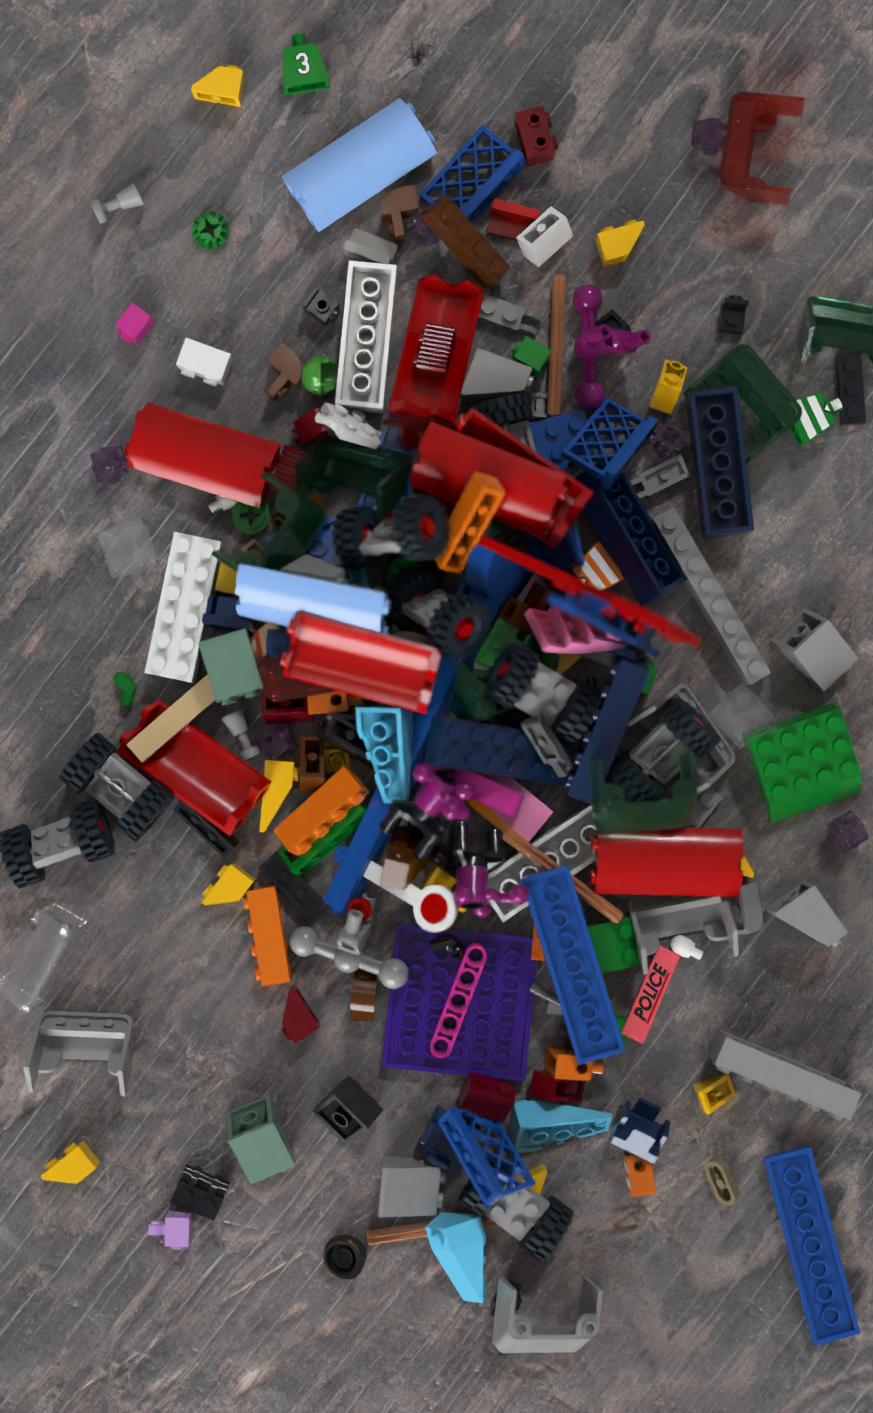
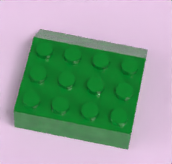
M833 703L742 734L771 824L861 793V772L841 707Z

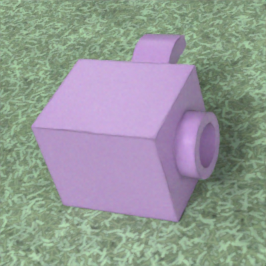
M169 1210L165 1217V1222L159 1220L151 1221L148 1235L164 1234V1246L171 1247L173 1250H183L185 1247H189L192 1241L193 1212Z

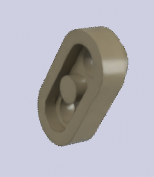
M719 1157L712 1158L705 1165V1173L717 1200L723 1205L731 1206L740 1197L738 1186L726 1161Z

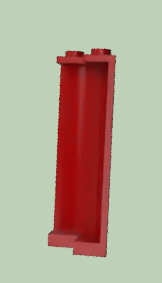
M430 274L419 279L388 412L416 421L417 418L426 419L428 424L430 422L454 424L484 294V289L478 287L474 281L463 280L450 284L437 274ZM427 323L454 327L456 329L457 338L446 380L420 376L413 365L415 353L420 352L421 344H419L421 330H425Z
M147 402L143 410H138L136 413L135 427L130 442L125 446L124 455L127 456V467L260 508L269 495L270 476L279 462L281 444Z
M474 408L466 415L462 413L455 423L457 427L456 432L567 476L566 486L569 489L563 501L559 500L555 508V518L557 519L555 529L552 533L548 532L545 540L538 538L555 550L573 526L572 524L581 514L594 492Z
M430 422L418 449L420 451L419 459L417 462H414L411 476L412 487L457 504L474 472L496 477L505 492L491 519L545 540L548 532L552 533L557 524L555 508L559 500L563 501L569 489L566 486V475Z
M300 611L297 612L295 620H290L287 633L291 634V644L288 652H283L280 666L284 667L285 677L418 713H427L435 678L438 673L442 649Z
M161 700L151 705H146L141 711L140 715L142 718L139 725L130 732H124L119 740L121 744L117 753L153 780L159 782L164 788L227 835L231 836L249 817L248 813L254 805L257 806L272 781L191 722L142 763L126 744L169 708Z
M597 826L595 835H591V850H595L596 861L594 870L590 869L589 882L594 884L595 894L739 897L743 879L741 859H744L742 829Z

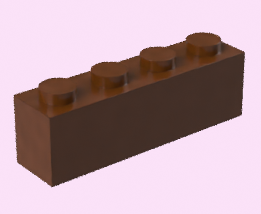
M447 195L436 199L420 216L484 288L496 285L511 268Z

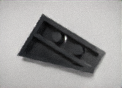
M337 712L327 714L316 735L374 770L371 760L367 759V749L364 741L358 735L356 717Z

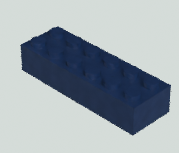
M738 387L689 392L685 399L702 539L749 534L754 531Z
M602 462L594 465L600 470L604 469ZM585 470L574 477L575 480L594 492L584 508L585 513L591 520L641 606L687 580L624 472L609 491L600 487L602 482L600 479Z
M623 655L620 656L619 660L614 659L609 671L612 678L610 682L605 681L601 691L602 703L597 707V715L593 716L594 723L592 727L588 725V730L584 733V748L579 747L574 758L576 768L569 771L565 781V787L568 788V796L594 806L649 672L648 665Z
M432 715L424 764L565 785L566 776L558 777L551 765L548 763L544 764L524 730ZM557 737L569 758L572 742L568 743Z

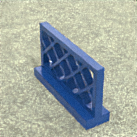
M482 125L424 188L419 196L428 205H431L435 201L428 196L432 190L443 189V196H445L446 188L459 187L460 197L450 199L454 203H460V210L473 224L526 166L524 154L517 149L516 151ZM483 134L490 139V147L477 148V141ZM505 151L509 154L504 161L494 162V152ZM491 152V162L478 164L477 153ZM467 154H474L475 164L461 165V158ZM492 168V175L488 179H479L478 169ZM475 170L476 180L462 181V171ZM458 171V182L445 183V176L449 172ZM476 185V192L473 196L463 197L462 187Z
M607 397L565 447L561 457L602 481L600 487L609 491L650 439L658 420L651 415L645 420ZM608 407L615 411L617 415H607L605 409ZM625 421H632L633 423L637 424L638 426H637V427H627V424H626ZM604 422L606 428L596 429L594 423ZM610 422H620L621 428H612ZM624 434L626 441H617L615 435ZM599 435H609L610 441L601 442ZM583 436H593L595 442H585ZM603 448H613L615 454L606 455ZM581 449L584 456H577L570 451ZM588 449H598L599 455L590 456ZM592 462H602L604 469H598L593 466Z
M453 1107L438 1121L485 1207L493 1205L499 1199L529 1189L536 1184L499 1120L489 1117L485 1120L476 1113ZM462 1116L471 1120L470 1126L466 1125ZM475 1123L486 1127L485 1134L474 1129ZM490 1130L498 1134L499 1141L489 1136ZM473 1136L483 1141L482 1147L478 1146ZM488 1144L498 1148L497 1155L487 1150ZM503 1151L510 1155L512 1162L502 1158ZM486 1158L495 1162L494 1168L490 1167ZM500 1165L510 1169L509 1176L499 1172ZM515 1172L523 1177L525 1183L514 1179ZM498 1179L507 1183L506 1190L502 1188Z

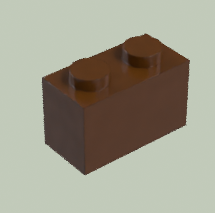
M300 736L299 792H316L324 784V739L319 736Z

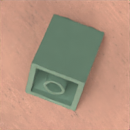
M246 628L198 642L217 703L222 702L224 706L237 702V697L245 695L246 699L260 695L259 691L263 690Z
M270 1094L226 1112L228 1143L250 1184L263 1181L274 1174L287 1171L295 1166L294 1151Z

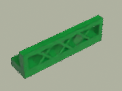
M361 803L353 807L344 819L335 822L325 836L318 838L311 845V848L306 853L300 854L295 861L292 862L287 855L289 851L285 846L278 851L279 855L293 874L304 877L359 827L368 807Z

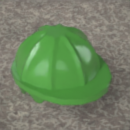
M323 355L310 359L302 368L301 377L303 385L310 393L319 397H323V395L335 390L338 377L337 363L325 358Z

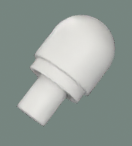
M217 495L215 496L216 501L208 505V507L214 514L221 508L223 511L229 510L238 501Z
M678 935L671 940L670 946L672 951L684 958L692 956L700 960L703 955V951L695 947L696 943L685 936Z

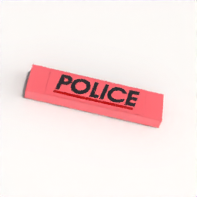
M659 945L658 951L653 954L648 966V974L644 975L621 1029V1034L644 1043L680 955Z

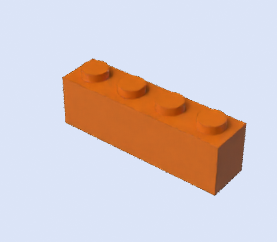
M476 471L472 475L446 524L450 526V531H447V535L450 536L449 541L445 542L448 547L446 550H443L444 554L442 556L434 558L439 569L461 574L468 562L470 552L478 544L505 495L496 477Z
M343 766L273 831L289 852L298 856L304 854L311 848L313 842L329 832V828L335 822L344 819L347 812L353 806L359 805L369 791L352 770Z
M271 885L248 889L246 891L247 895H244V906L246 910L249 909L251 919H247L249 933H253L254 936L251 950L253 957H257L258 966H255L257 981L261 980V986L290 982L292 974L278 887Z

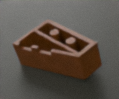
M396 826L390 840L380 884L404 890L417 878V874L420 871H425L427 865L435 861L439 843L435 844L427 859H422L413 850L424 836L423 832L415 834L413 833L414 830L410 831L407 826Z

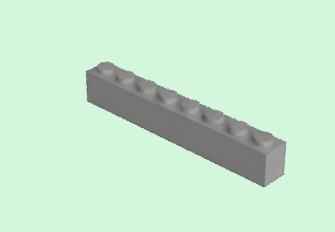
M672 507L653 518V523L687 579L684 581L744 685H751L770 674L769 668L676 509Z

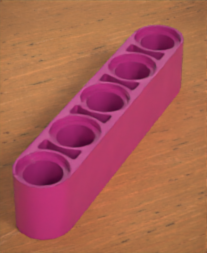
M429 765L432 772L436 770L445 771L444 767ZM455 769L456 782L469 781L473 785L474 794L471 797L472 799L515 818L525 796L475 772Z
M474 942L466 947L432 1034L430 1050L437 1058H445L450 1054L486 962V950L480 943ZM479 949L483 953L482 957L476 961L470 959L469 953L471 950ZM471 972L474 975L473 980L470 983L462 982L460 979L462 973ZM460 994L464 996L465 1001L462 1005H455L451 1001L452 997ZM447 1017H453L456 1020V1025L452 1028H447L444 1026L443 1020ZM437 1040H444L448 1046L444 1050H438L434 1044Z

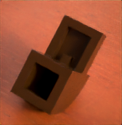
M415 185L392 190L384 198L381 206L382 222L388 223L390 237L395 236L396 244L405 242L402 219L419 215Z
M281 343L267 360L269 366L279 374L277 379L266 390L267 395L275 402L278 398L283 399L288 394L290 384L297 390L302 384V365L298 356L284 343Z
M534 582L523 603L509 595L498 617L522 631H532L524 613L529 608L544 611L550 603V595L553 596L554 592Z
M361 969L354 971L350 1020L374 1022L378 975Z

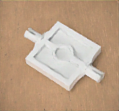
M324 403L320 409L322 413H317L315 416L316 423L330 427L341 440L377 449L381 443L382 431L370 426L365 419L366 416L359 410L354 409L352 411L345 409L339 404Z

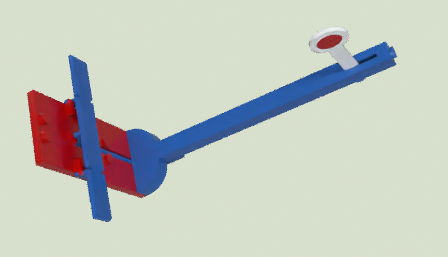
M483 535L470 552L466 573L456 593H465L486 605L485 607L490 611L488 614L492 617V620L488 623L492 624L500 605L505 604L509 595L516 599L533 574H536L551 581V585L572 595L563 600L550 595L549 602L655 657H658L661 652L650 646V639L644 634L648 626L658 630L657 634L676 644H680V641L698 648L701 641L697 636L666 618ZM575 593L582 595L581 598L574 596ZM442 652L427 713L422 714L413 711L414 727L409 795L416 783L413 770L418 764L425 762L432 715L448 716L477 653L474 655L468 653L469 658L464 659L461 657L458 660ZM377 787L349 847L339 846L335 850L334 857L340 863V866L323 902L330 905L329 909L336 914L348 913L349 904L353 899L362 896L370 880L412 905L414 917L419 926L429 932L444 931L452 925L457 915V901L448 888L440 885H430L421 890L415 885L410 884L402 890L380 884L384 867L377 864L391 834L383 832L379 828V824L389 812L388 807L391 803H384L380 790Z

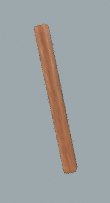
M555 275L553 277L550 333L551 354L549 357L547 416L549 417L560 415L566 277L564 275Z
M507 828L502 834L504 841L544 871L560 866L512 829ZM572 875L577 895L611 921L618 923L623 913Z
M484 1214L480 1216L483 1228L499 1226ZM431 1221L368 1230L366 1233L367 1243L373 1245L428 1237L425 1227Z

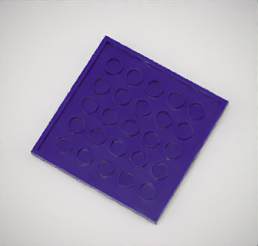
M397 923L393 958L405 962L409 969V977L406 984L402 987L390 989L382 1067L468 1076L470 1072L493 1079L525 1082L534 996L528 990L531 984L535 983L537 960H531L533 937L447 928L441 932H429L416 924ZM452 936L462 943L464 951L469 944L474 942L480 943L486 950L487 958L453 1048L447 1057L437 1058L431 1053L430 1041L462 958L455 959L444 949L432 952L429 941ZM473 949L470 951L469 957L476 961L482 957L483 953L479 949ZM464 972L460 976L461 981L464 983H470L474 978L471 972ZM456 994L452 997L451 1001L455 1005H462L465 998L460 994ZM447 1017L443 1020V1024L447 1028H452L456 1025V1020L453 1017ZM437 1040L434 1046L438 1050H444L448 1044L444 1040Z

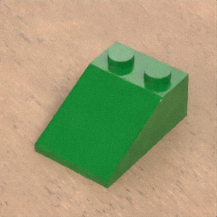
M622 917L618 923H614L607 918L587 924L602 973L622 970L640 964L631 917Z

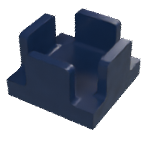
M208 596L206 613H203L202 617L203 624L211 628L230 631L246 628V632L249 634H255L258 627L256 620H247V618H242L238 615L236 610L238 599L219 596L217 601V598L214 596Z
M639 1098L632 1109H630L631 1102L626 1101L624 1106L620 1105L616 1111L610 1143L655 1164L659 1158L660 1148L669 1136L671 1122L665 1120L663 1124L654 1121L660 1112V1107L643 1098Z
M437 1105L415 1150L425 1154L426 1160L446 1171L450 1167L458 1172L461 1162L438 1123L448 1110ZM464 1119L466 1125L470 1126L471 1122ZM475 1125L474 1129L479 1131V1126Z

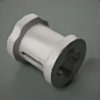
M529 393L528 397L533 413V418L529 420L547 419V414H545L547 394Z

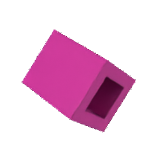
M131 303L115 326L120 331L118 335L128 343L133 341L138 345L155 322L150 315L134 303Z

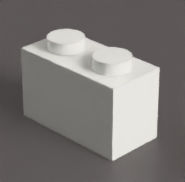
M551 206L518 235L516 239L523 256L537 267H540L570 240L573 234L567 217Z
M185 338L176 365L181 370V374L187 377L194 378L196 375L204 378L203 382L209 385L217 386L218 383L224 386L234 359L230 353Z

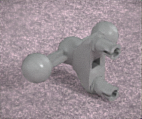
M364 892L362 898L370 902L373 913L377 896L370 892ZM350 910L346 924L339 932L338 946L320 940L315 930L305 926L295 929L289 939L290 948L298 956L307 957L316 953L333 959L337 968L343 972L351 973L358 969L378 975L382 984L390 989L402 987L406 984L409 977V969L405 962L400 959L391 958L381 962L364 955L362 950L366 946L375 920L372 913L366 921L361 922L363 913L358 910Z

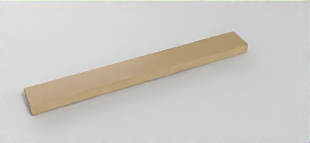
M266 623L249 638L256 665L267 656L268 629H281L278 625ZM208 674L126 744L142 763L216 700Z

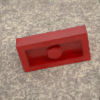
M494 199L487 233L517 241L516 237L539 217L540 210Z

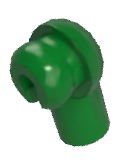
M117 672L113 677V681L123 691L120 704L131 707L136 692V684L126 672Z

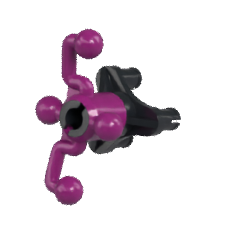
M421 763L414 768L413 776L416 781L423 783V785L412 800H393L388 807L389 812L379 824V828L387 834H392L401 819L408 820L410 823H408L407 827L410 831L413 827L417 826L413 833L420 834L423 832L424 835L413 851L418 857L427 859L435 844L440 843L444 837L438 818L443 813L450 820L457 818L467 819L470 816V812L462 800L470 799L473 796L474 787L469 781L456 782L455 769L445 768V771L436 770L432 772L429 765Z
M460 821V826L458 822L454 823V836L449 844L447 868L456 872L457 888L455 889L454 896L457 901V909L460 907L473 910L476 916L486 917L492 908L489 900L494 899L501 903H525L528 900L529 892L524 885H514L510 889V893H501L496 889H488V871L505 861V852L502 850V831L496 829L487 831L488 851L477 849L469 843L468 822Z

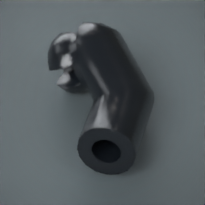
M452 936L429 941L432 952L444 949L455 959H460L464 955V946Z

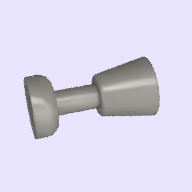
M134 182L117 193L116 199L102 204L98 199L90 201L100 224L108 220L107 213L122 207L125 210L144 205Z
M243 709L221 719L233 737H238L244 750L239 754L241 760L246 761L263 753L259 746L252 747L246 734L248 727Z

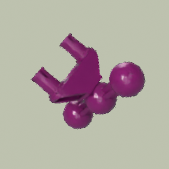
M591 284L580 286L573 295L574 307L581 313L582 326L580 336L575 340L574 351L579 360L582 361L583 382L576 388L575 398L579 406L586 410H593L599 407L605 397L603 386L596 381V360L600 356H620L634 353L639 346L648 344L651 340L650 333L647 330L633 333L627 330L611 329L608 325L596 327L595 312L602 306L603 297L600 290Z

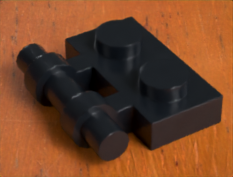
M186 1164L182 1173L190 1176V1181L180 1178L170 1203L214 1221L224 1199V1196L216 1193L217 1188L226 1192L230 1182L223 1180L220 1175L216 1174L213 1176L202 1171L203 1168L199 1166L192 1167ZM200 1180L211 1185L210 1189L208 1190L197 1185V1181Z

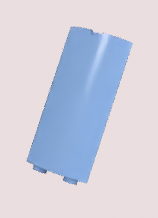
M401 98L397 99L281 176L292 197L301 205L309 222L318 232L437 154L433 146L436 143L433 135L429 130H424L416 117V110L410 102L406 104Z
M239 564L235 595H239L236 610L242 618L288 627L290 620H295L297 612L300 611L382 634H389V627L386 626L387 622L383 620L384 614L388 615L391 600H388L386 593Z

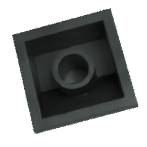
M348 1076L312 1112L345 1144H348L372 1125L383 1111V1108L361 1088L357 1081Z

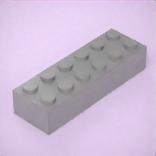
M721 1029L717 1030L707 1054L717 1070L726 1074H730V1071L739 1075V1079L751 1084L754 1080L761 1085V1088L772 1093L778 1090L783 1094V1097L793 1102H797L800 1099L810 1109L819 1112L821 1108L828 1112L830 1117L842 1121L843 1118L851 1121L862 1095L860 1091L846 1081Z

